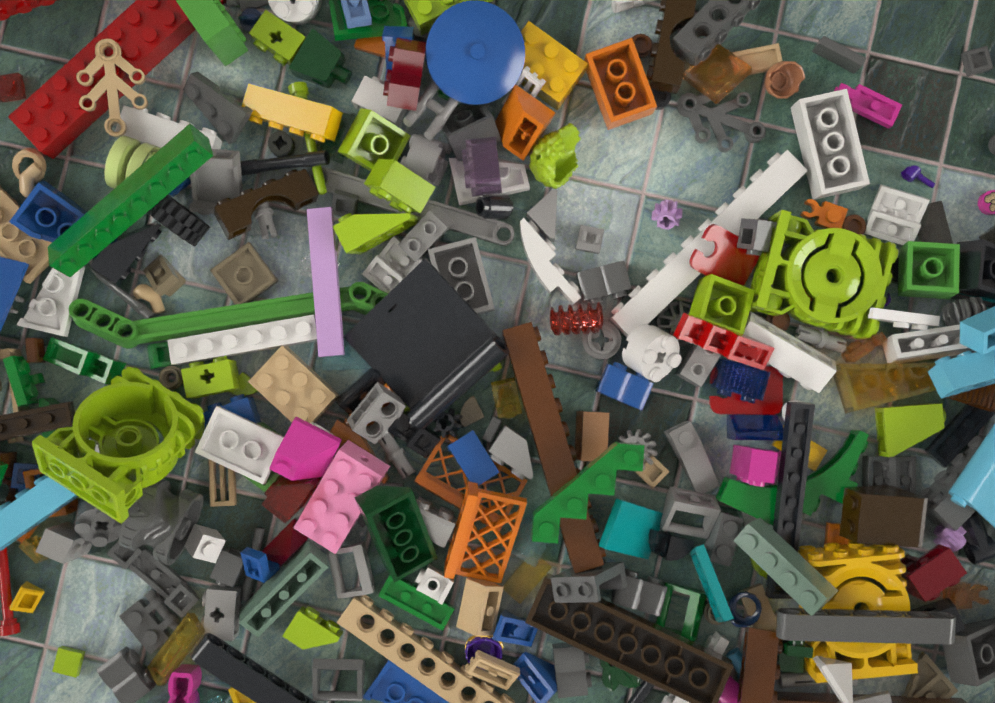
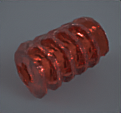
M597 302L595 310H593L591 303L587 304L586 310H583L581 303L577 305L576 311H574L572 304L568 305L567 311H564L562 305L558 306L557 312L551 307L550 326L553 334L559 336L563 332L564 335H569L571 331L575 335H578L580 331L583 334H588L590 329L592 333L597 334L603 327L601 303Z

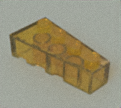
M839 363L836 365L837 371L833 375L845 414L937 391L928 374V371L936 365L935 363Z

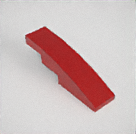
M684 312L673 336L680 340L696 344L705 350L721 354L727 359L761 370L765 369L775 349L763 342Z

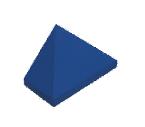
M528 652L522 653L513 664L520 668V675L517 679L536 703H547L557 692L555 666Z

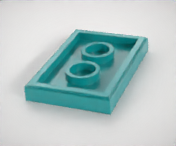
M616 498L599 546L607 550L649 560L652 552L649 546L650 529L660 530L663 513Z
M704 544L695 547L689 554L716 622H726L734 619Z

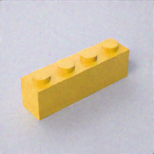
M248 84L242 102V107L247 106L253 110L248 121L262 125L263 121L268 122L269 127L283 131V127L289 128L290 133L301 137L304 136V133L310 134L311 139L322 143L325 142V139L335 142L343 116L342 112L332 106Z

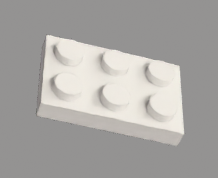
M216 406L195 453L254 481L265 484L272 471L269 469L284 436L220 406Z

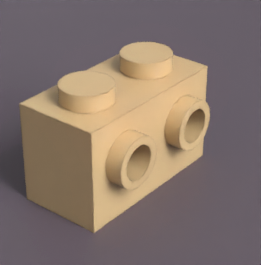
M466 578L456 627L474 636H493L504 587L491 581Z

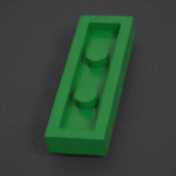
M389 575L378 596L443 631L455 607L445 601L443 604L438 603L435 599L416 590L417 586L404 579L394 583Z

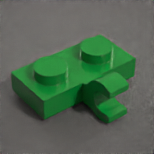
M23 356L4 358L3 362L17 406H31L39 403L37 399L38 390L35 385L46 383L43 373L30 375V365Z

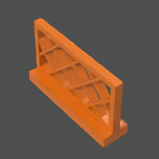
M450 434L447 438L452 443L458 440ZM441 436V440L434 447L414 483L460 510L464 494L460 491L466 490L467 478L462 469L447 473L444 459L454 456L451 454L443 457L441 445L446 438ZM439 450L440 458L434 459ZM492 460L499 471L498 478L485 481L481 484L483 488L487 490L486 484L499 481L502 493L506 494L503 480L513 478L520 482L515 492L508 493V495L519 497L528 480L520 479L511 470ZM442 462L443 475L433 476L426 472L431 463ZM501 472L505 473L508 476L502 477ZM462 473L465 487L458 489L451 487L448 476ZM445 477L447 484L441 481L440 478ZM486 498L485 500H481L480 504L487 502L488 507H491L490 501H492V499ZM514 504L506 506L505 511L508 515ZM495 512L488 515L493 523L504 518L503 515L500 516ZM484 517L478 520L486 526L489 525Z
M468 481L444 562V578L454 579L456 574L501 583L527 505V498L478 488V483ZM482 498L492 499L495 505L484 510L480 502ZM509 504L519 505L518 511L510 515L507 514L503 507ZM500 510L504 518L493 523L488 515ZM484 517L489 525L477 530L474 522ZM509 523L512 530L501 535L497 528ZM493 530L498 538L487 543L482 535ZM478 538L482 546L472 551L468 546V542ZM502 543L505 551L495 555L491 548ZM487 551L491 558L480 563L476 555ZM470 558L476 564V566L470 569L461 567L462 562ZM495 563L499 571L498 574L489 573L485 568Z

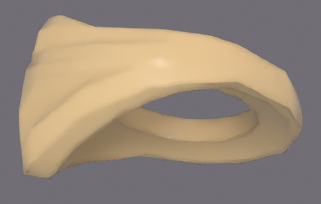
M34 148L22 149L13 158L12 168L15 176L19 179L21 174L19 169L20 163L24 157L33 158L34 162L41 165L44 170L34 179V184L40 182L46 172V160L42 153Z

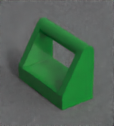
M665 582L664 585L668 589L661 614L656 618V624L691 641H696L707 598L705 591ZM673 590L690 596L682 631L665 627Z

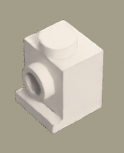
M429 564L426 570H420L415 580L418 583L416 590L443 604L454 583V579L444 578L443 571ZM433 580L437 582L438 586L431 588L428 583Z

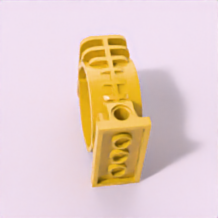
M849 541V545L826 543L824 547L818 548L812 545L799 547L798 553L838 590L822 609L854 610L855 605L861 602V607L858 610L910 611V600L905 588L907 580L902 577V573L906 572V566L900 561L901 558L905 557V551L899 545L862 544ZM854 577H869L877 580L884 586L885 593L871 581ZM805 641L806 644L813 647V658L821 656L852 663V680L918 673V665L912 659L911 644ZM804 657L803 668L815 682H827L814 660Z

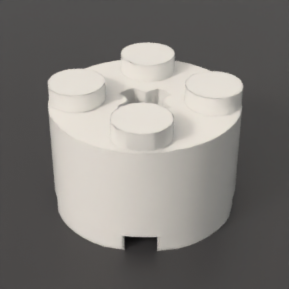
M268 0L272 11L279 18L296 25L311 22L322 6V0H295L296 3L291 0Z
M642 324L636 327L628 335L626 340L629 343L627 348H623L622 351L624 363L653 382H659L673 368L678 367L681 362L678 340L654 325Z

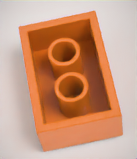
M632 38L585 55L584 61L588 63L586 73L607 130L654 113L657 104Z

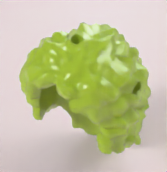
M572 123L544 135L543 138L539 139L538 144L533 147V152L530 154L529 168L536 180L543 183L545 187L558 189L569 181V177L572 176L573 171L579 167L575 146L581 140V137H579L580 132L577 130V127Z

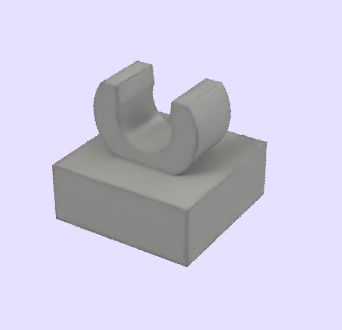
M580 225L575 250L599 254L604 229Z

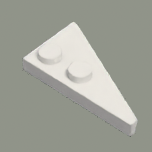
M870 308L868 314L870 319L893 323V327L909 328V325H912L911 329L928 330V326H939L940 316L880 308Z

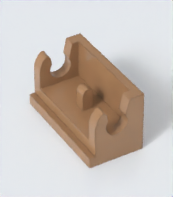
M576 411L575 452L577 460L593 461L607 450L609 413Z

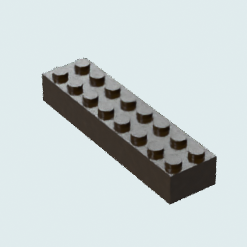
M546 574L525 623L687 702L718 703L734 667L731 659L603 598L598 602L556 603L551 583V577L554 575Z

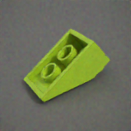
M349 213L339 218V223L334 225L333 228L346 253L361 255L391 239L393 236L415 226L422 218L410 213L354 215Z

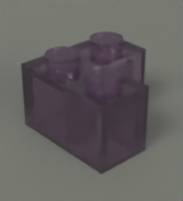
M496 137L465 140L466 149L462 150L466 189L471 188L472 197L502 193Z

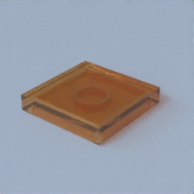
M717 44L705 61H700L695 67L693 65L690 66L683 73V79L714 103L718 104L752 73V67L722 45Z

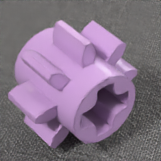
M665 199L660 204L655 203L654 211H652V220H657V227L669 230L675 225L679 226L683 209H677V201Z
M937 526L934 530L937 538L933 542L936 545L940 544L949 547L952 552H955L965 545L966 539L963 535L967 531L962 526L957 531Z

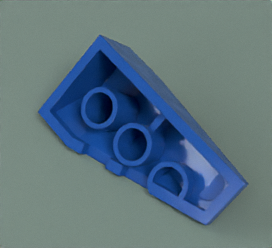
M46 181L38 182L9 222L33 238L53 242L85 215L87 211Z

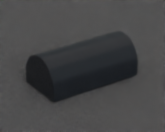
M370 368L335 400L350 415L377 382L382 385L386 383L374 369Z

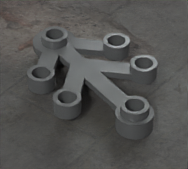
M719 83L713 90L699 96L692 93L683 94L677 101V110L680 115L689 118L695 131V140L698 143L704 144L711 137L710 130L703 127L699 115L708 119L717 139V148L720 152L726 153L730 151L734 144L733 140L726 136L721 124L743 132L746 140L750 143H758L764 138L766 129L763 124L759 122L749 124L726 115V113L737 108H746L751 102V97L748 93L741 92L735 99L712 109L703 104L714 99H724L729 91L726 84ZM717 88L723 89L724 95H719ZM739 97H744L746 104L740 103ZM685 102H692L693 108L686 107ZM753 128H758L760 135H755ZM704 132L707 138L701 139L699 133ZM722 141H727L729 148H724L721 144Z

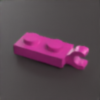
M843 83L835 88L834 91L847 89L853 112L888 129L893 126L902 107V104L860 84L855 89Z

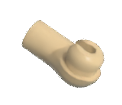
M33 162L19 176V189L24 197L29 196L35 188L34 179L44 171L37 162Z
M139 284L134 288V297L150 302L151 309L155 315L165 312L161 296L151 286Z

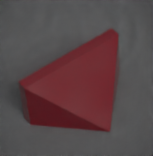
M296 518L262 550L268 560L278 563L280 567L308 539L307 536L294 529L298 521Z

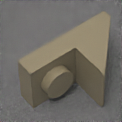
M162 254L143 270L153 290L161 297L164 294L169 297L172 296L186 282L185 278Z

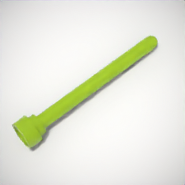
M294 82L288 86L290 95L308 99L309 90L306 82ZM304 133L308 152L318 151L316 141L310 138V134ZM312 167L316 189L320 195H324L327 192L322 167Z

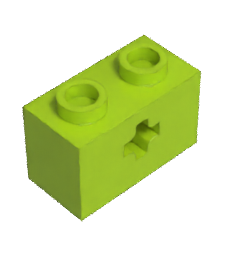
M267 10L263 12L249 32L254 40L253 45L264 53L268 50L274 54L273 58L283 66L286 64L291 65L306 39L303 34Z
M227 356L213 358V363L204 364V361L193 362L189 364V368L181 369L185 394L188 399H196L240 389L237 361L229 360ZM212 373H214V378H211L209 381L208 376H211Z

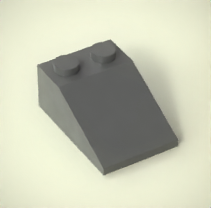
M995 618L964 624L966 630L955 633L954 644H942L951 682L978 687L995 678Z

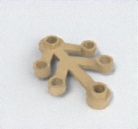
M102 39L95 46L96 57L84 70H80L77 73L76 78L82 86H91L94 82L93 75L103 66L105 68V76L87 95L80 98L79 105L87 112L95 110L97 100L107 90L110 117L105 121L104 127L106 132L112 137H121L126 133L127 126L120 117L118 90L129 98L133 106L138 110L145 109L148 106V100L143 94H138L116 75L115 64L129 75L130 80L135 85L143 84L146 77L142 70L134 68L121 56L122 51L117 42L112 39ZM107 48L113 49L111 56L104 55V51ZM141 73L142 78L139 81L133 80V75ZM83 74L89 75L90 78L88 82L81 81V76ZM137 98L144 99L142 106L135 104ZM86 99L92 100V106L89 108H85L83 105ZM115 123L121 125V130L118 132L112 130V126Z

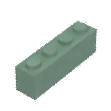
M758 518L748 523L735 538L734 542L811 616L822 609L838 592L828 580L763 519Z
M308 540L239 608V624L256 637H259L328 568L327 555Z

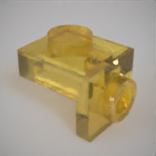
M515 378L491 382L498 418H513L521 414L522 410Z

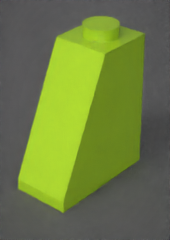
M940 403L874 408L879 456L894 457L945 428L946 412L943 404Z

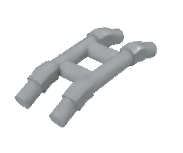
M433 80L419 99L417 111L410 110L403 120L405 125L412 126L423 114L426 107L438 114L424 133L428 140H432L439 133L459 103L450 98L446 105L442 106L433 100V96L439 89Z

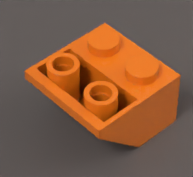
M514 85L495 120V124L503 147L524 161L533 151V147L538 144L539 139L543 136L553 119L555 112L517 85Z

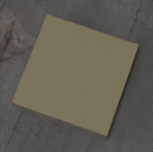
M250 242L243 245L210 270L235 305L253 301L279 282Z

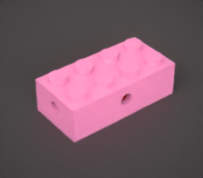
M348 440L338 450L296 522L294 529L336 554L361 516L354 497L379 485L390 466Z

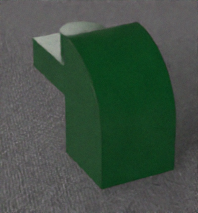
M783 640L782 653L777 655V664H780V671L803 673L804 657L813 658V647L806 644L805 641Z

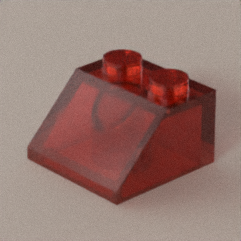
M282 476L276 484L273 483L266 490L264 495L267 498L261 505L283 523H286L303 508L323 477L292 481Z

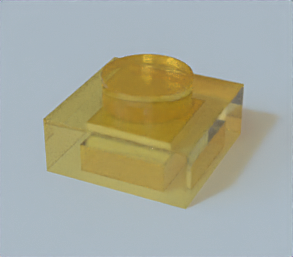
M38 536L25 539L19 545V548L36 564L48 559V557L35 552L41 540Z

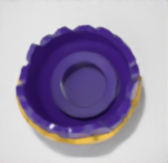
M473 635L468 638L465 644L466 660L470 663V659L476 657L475 653L477 650L501 660L503 652L502 642L493 640V636Z

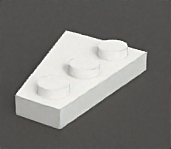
M449 158L459 206L474 203L478 197H482L485 194L511 195L530 190L524 164L501 162L492 164L481 163L479 160H470L469 162Z
M85 266L72 277H68L52 268L42 284L43 288L36 299H32L28 306L30 307L24 318H20L17 325L68 337L72 322L69 305L78 298Z

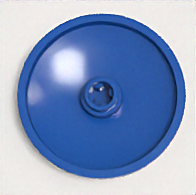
M465 1L445 10L434 22L426 41L425 59L432 80L445 95L460 103L482 105L503 97L517 83L524 67L525 45L516 22L503 9L484 1Z

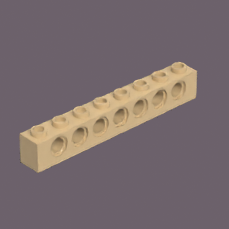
M367 595L355 596L336 622L449 703H484L486 701L515 703L507 694L503 693L500 695L494 690L495 687L491 683L484 680L481 681L477 677L465 673L466 665L461 667L454 662V657L448 652L438 651L434 648V643L424 636L420 638L414 634V629L404 622L400 624L393 619L394 615L385 608L379 609L376 607L374 601ZM366 614L371 615L375 623L371 625L365 624L362 616ZM390 629L394 632L395 637L387 639L383 636L382 631ZM410 643L414 646L415 651L407 653L403 650L402 645ZM424 658H431L434 660L435 665L426 667L422 660ZM446 672H451L455 675V679L446 681L442 675ZM470 686L475 689V693L466 695L462 689Z

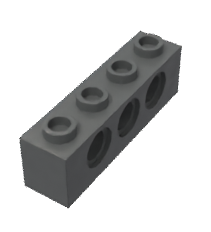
M710 0L673 37V51L695 67L700 61H705L709 57L712 49L717 44L724 42L728 32L733 27H738L744 20L745 15L750 10H755L761 0Z

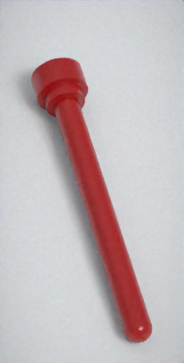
M7 547L0 551V594L3 620H0V636L21 632L20 622H17L16 617L14 618L13 610L9 609L12 604Z

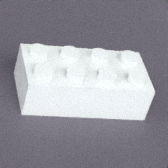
M847 89L799 99L791 107V112L804 166L808 170L806 175L812 199L816 200L856 191L869 185L870 182Z

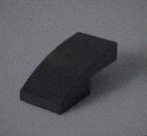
M405 411L388 429V432L406 442L408 448L425 458L429 456L441 440L428 427L424 430L412 427L408 421V413Z

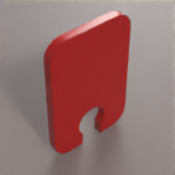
M711 224L706 228L701 238L714 242V252L710 256L705 257L703 252L695 249L690 257L689 264L691 268L706 276L713 274L744 286L760 256L746 254L747 249L737 248L739 236L717 224Z
M716 366L711 370L709 384L726 382L731 387V393L726 398L709 396L710 409L714 413L775 415L782 410L783 375L775 367L766 366L764 370L752 366Z

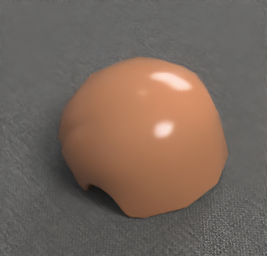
M780 61L768 70L764 82L765 88L773 97L787 99L799 91L800 83L805 79V74L802 66L794 61Z

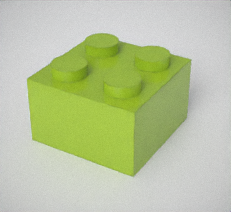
M360 108L337 152L371 172L378 159L398 161L411 135L376 112Z
M378 159L364 183L365 186L370 188V194L382 200L384 198L390 201L389 206L395 210L410 214L411 212L421 213L435 189V186L396 160Z
M710 274L698 280L689 314L744 334L755 290Z

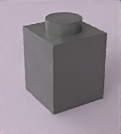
M230 546L221 550L210 578L216 580V584L229 588L239 583L244 572L241 551Z

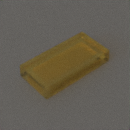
M533 550L502 585L504 587L503 590L521 604L552 566Z

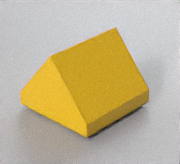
M26 581L20 587L9 609L33 613L45 591Z

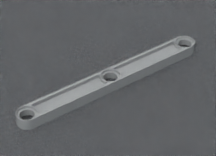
M322 167V171L327 176L325 181L327 193L333 194L338 189L358 195V202L396 214L406 213L404 211L399 212L389 206L390 201L384 198L382 200L370 194V188L364 185L366 180ZM311 169L308 175L310 176L314 186L316 187V184L313 180V172ZM430 199L421 213H411L423 218L429 210L439 206L455 222L449 229L451 231L476 237L477 239L500 246H507L514 239L515 232L513 227L505 222L495 219H484L475 213ZM501 228H506L511 233L510 238L506 241H501L497 238V232Z

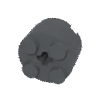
M80 498L74 528L77 534L84 540L92 542L96 547H104L108 543L118 540L122 524Z

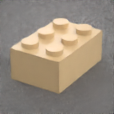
M283 345L248 381L291 422L297 416L308 423H316L336 401L335 399L340 396L288 346Z

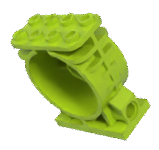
M780 210L769 217L767 221L777 222V225L772 228L769 252L762 251V255L755 266L750 289L755 290L750 312H760L771 316H779L787 312L792 318L801 323L818 328L821 327L830 332H839V334L845 336L850 335L859 340L875 335L879 330L880 321L868 318L870 308L883 309L885 306L886 297L884 294L886 287L889 286L892 280V273H890L892 263L898 257L896 244L893 242L883 243L878 238L868 239L866 235L856 234L841 228L813 231L807 219L792 216L791 212L786 210ZM827 241L826 249L813 254L805 263L801 282V269L806 257L817 247L825 245ZM783 243L789 244L790 246L781 254ZM828 271L834 274L833 283L827 280ZM862 283L863 285L858 296L848 305L841 307L839 316L835 318L838 304L849 300L857 292L859 284ZM808 295L813 299L810 309V298L808 297Z
M126 367L122 370V377L115 376L111 380V385L93 392L79 405L74 415L73 427L58 428L47 438L39 435L32 441L39 471L122 524L129 517L128 509L143 495L142 489L166 477L176 465L178 458H182L185 455V449H191L195 445V439H201L205 431L204 411L199 405L185 400L178 392H172L165 388L158 380H152L138 368ZM157 430L163 437V441L161 443L159 441V435ZM90 437L99 442L100 453L95 451L96 443L90 440Z

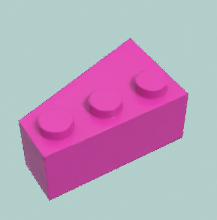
M733 445L730 473L737 476L736 480L749 483V485L764 487L765 482L774 484L778 478L781 452Z

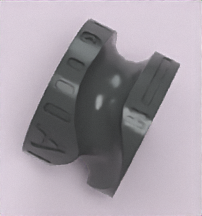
M162 479L149 487L143 488V495L128 509L129 517L122 523L119 544L134 552L143 545L151 546L153 548V557L156 561L172 565L185 549L184 546L192 528L199 520L204 498L202 494L195 493L189 489L183 490L180 495H173L171 493V483Z

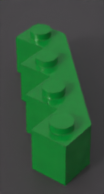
M614 442L573 479L556 491L546 502L533 511L532 542L558 544L560 517L586 520L588 493L615 496L617 470L643 472L645 445Z

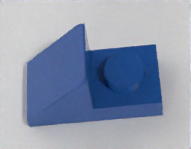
M504 609L492 639L532 647L538 629L525 623L527 618L517 617Z

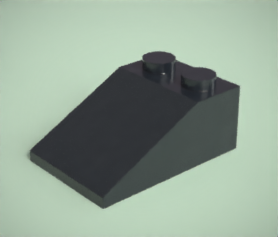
M984 239L957 242V244H960L959 293L995 300V243Z

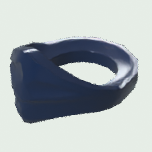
M747 591L739 592L728 603L734 618L730 620L732 625L745 628L758 621L762 606L761 601L755 594ZM743 597L752 599L756 605V611L747 617L740 616L736 612V603Z

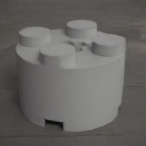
M413 134L409 142L410 150L408 155L402 158L400 164L430 184L439 186L448 166V161L444 159L446 153L450 155V145L436 139L428 140L422 134Z

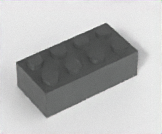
M985 435L972 438L963 453H959L946 470L939 472L935 476L934 482L929 488L923 489L918 494L928 498L926 517L933 524L957 531L976 511L968 505L963 508L950 500L952 496L948 492L985 439Z

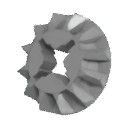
M596 321L585 329L582 343L585 351L591 357L608 359L619 350L621 335L617 327L612 323ZM600 330H602L605 338L612 339V341L604 343L603 351H601L599 343L591 342L592 339L599 337Z

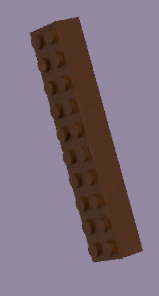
M532 322L502 330V334L510 352L509 358L550 496H553L556 491L573 479L581 470L575 468L573 461L577 460L574 446L568 445L566 437L570 436L567 423L560 419L559 413L563 412L559 397L554 398L552 389L556 388L552 374L547 375L545 365L549 363L545 350L540 351L538 342L541 340L538 326L533 327ZM589 496L586 520L560 517L561 533L575 573L604 565L602 558L606 557L605 549L599 546L600 539H596L595 533L599 532L596 520L588 512V509L592 508Z

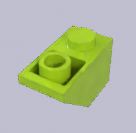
M302 606L282 637L304 650L338 642L343 631L340 630L341 627L332 620L326 621L320 617V613L310 606L307 608Z

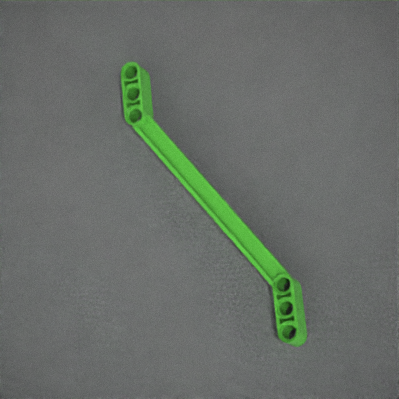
M356 282L349 287L339 288L341 312L354 310L366 315L388 293L364 282ZM311 292L131 321L86 299L74 300L69 305V313L78 327L118 346L130 349L138 344L315 315L314 295ZM360 294L363 295L365 298L356 299L354 296ZM88 311L86 315L78 316L80 312ZM110 321L107 326H100L102 322ZM127 331L132 332L130 336L122 337L123 333Z

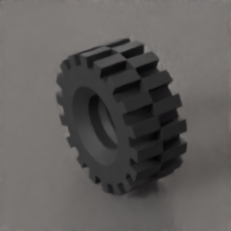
M170 195L164 197L147 212L171 232L193 246L198 244L210 228L207 223Z

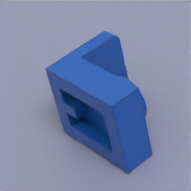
M246 547L240 552L245 574L248 577L265 583L280 569L279 564L268 560L266 554L262 551Z

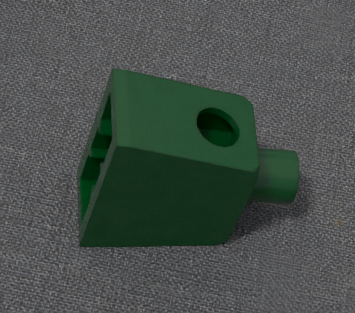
M311 29L289 66L290 71L295 77L325 88H330L335 79L346 85L352 76V71L343 67L346 61L344 54L314 29Z

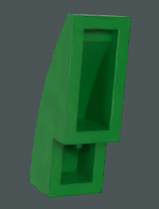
M51 337L43 360L108 385H111V380L115 376H122V370L126 363L55 337Z

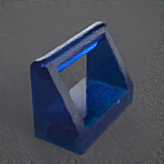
M727 414V439L783 441L784 428L778 415Z

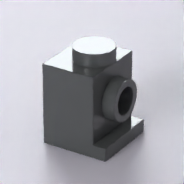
M741 218L737 248L747 249L746 254L761 256L762 251L769 252L772 228L776 227L777 222Z

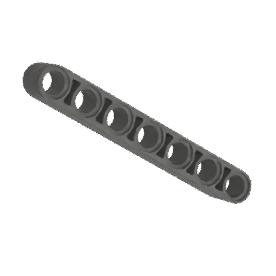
M803 608L777 609L776 637L783 640L906 644L955 643L956 616L946 612L820 609L811 616Z

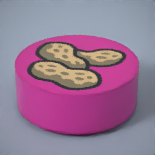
M995 190L983 193L978 199V208L985 215L995 214Z

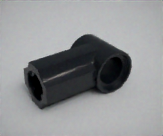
M974 512L963 523L962 527L967 531L963 535L966 539V544L963 546L965 555L973 565L995 558V541L988 536L981 515L978 512Z

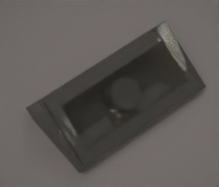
M942 201L928 204L920 222L919 242L953 244Z

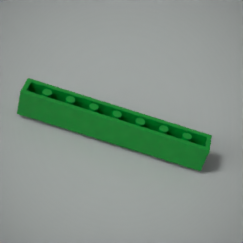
M188 124L48 246L49 266L68 277H72L213 157L209 138L192 124Z

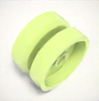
M128 136L118 138L110 149L106 160L104 172L107 186L115 189L160 148L149 143L141 144L137 139Z

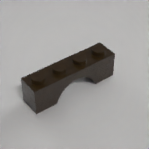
M697 0L660 1L659 12H663L662 19H658L654 34L658 35L657 43L653 42L650 57H653L654 61L653 66H648L646 75L647 80H650L649 85L651 89L661 92L667 91L672 94L678 93L682 83L685 62L680 60L672 51L670 36L678 29L683 28L694 17Z
M305 168L300 171L294 169L287 172L279 180L270 179L264 182L260 188L255 190L253 188L246 189L240 193V196L234 199H222L214 207V215L226 238L230 240L251 231L252 214L262 204L280 202L296 211L315 203L319 193Z

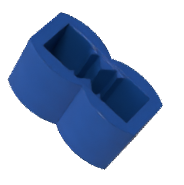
M614 362L613 365L607 364L595 391L638 410H643L654 383L649 382V379L637 372L635 375L626 372L628 367L617 362Z

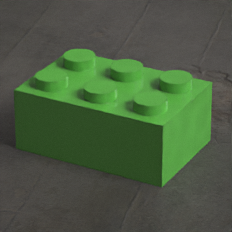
M176 0L204 42L224 66H227L249 51L244 44L247 41L246 37L220 0Z

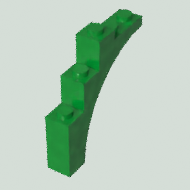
M851 430L842 447L835 455L815 472L807 475L803 505L804 514L811 516L813 512L817 511L820 505V495L843 504L845 487H857L858 483L849 479L858 469L857 461L860 454H863L867 449L869 434L860 430ZM727 477L723 478L715 496L718 501L757 519L761 518L773 526L778 484L760 487L741 483Z

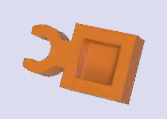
M813 199L805 201L804 204L809 205L812 208V212L803 211L800 214L801 217L805 219L817 218L815 225L824 229L842 228L848 211L847 208L827 201L822 202L821 206Z

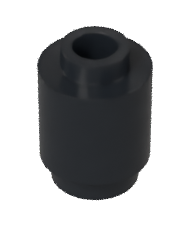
M485 194L482 197H478L476 201V213L484 219H507L513 212V202L508 195Z

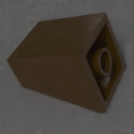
M892 485L845 487L839 536L855 543L920 548L923 545L928 498Z

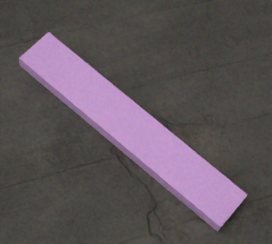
M333 208L307 209L318 357L345 355L336 240L333 228Z

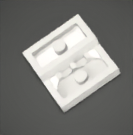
M880 184L866 222L864 234L904 245L908 241H915L921 227V219L930 200Z
M397 236L392 237L382 252L375 256L362 273L376 287L386 293L393 290L424 260L421 258L415 262L398 245L402 240Z

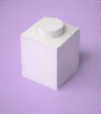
M194 524L184 547L193 558L216 563L226 540L217 530Z

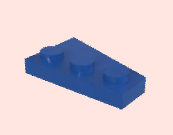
M390 660L386 662L363 695V699H374L384 703H449Z

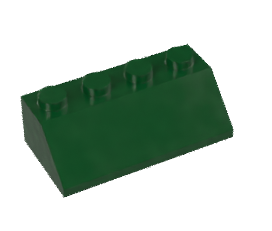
M377 485L354 497L382 563L394 583L438 559L411 488Z

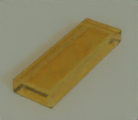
M195 613L186 614L147 668L157 686H163L167 683L171 674L179 667L204 634L205 630Z

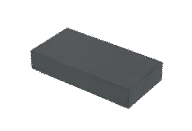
M823 36L812 50L813 53L853 74L863 66L866 60L864 56L826 36Z

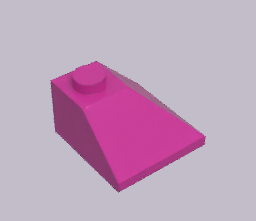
M296 416L277 449L269 469L292 481L323 477L342 439Z

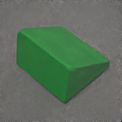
M168 342L153 343L147 346L150 369L175 366L171 365Z

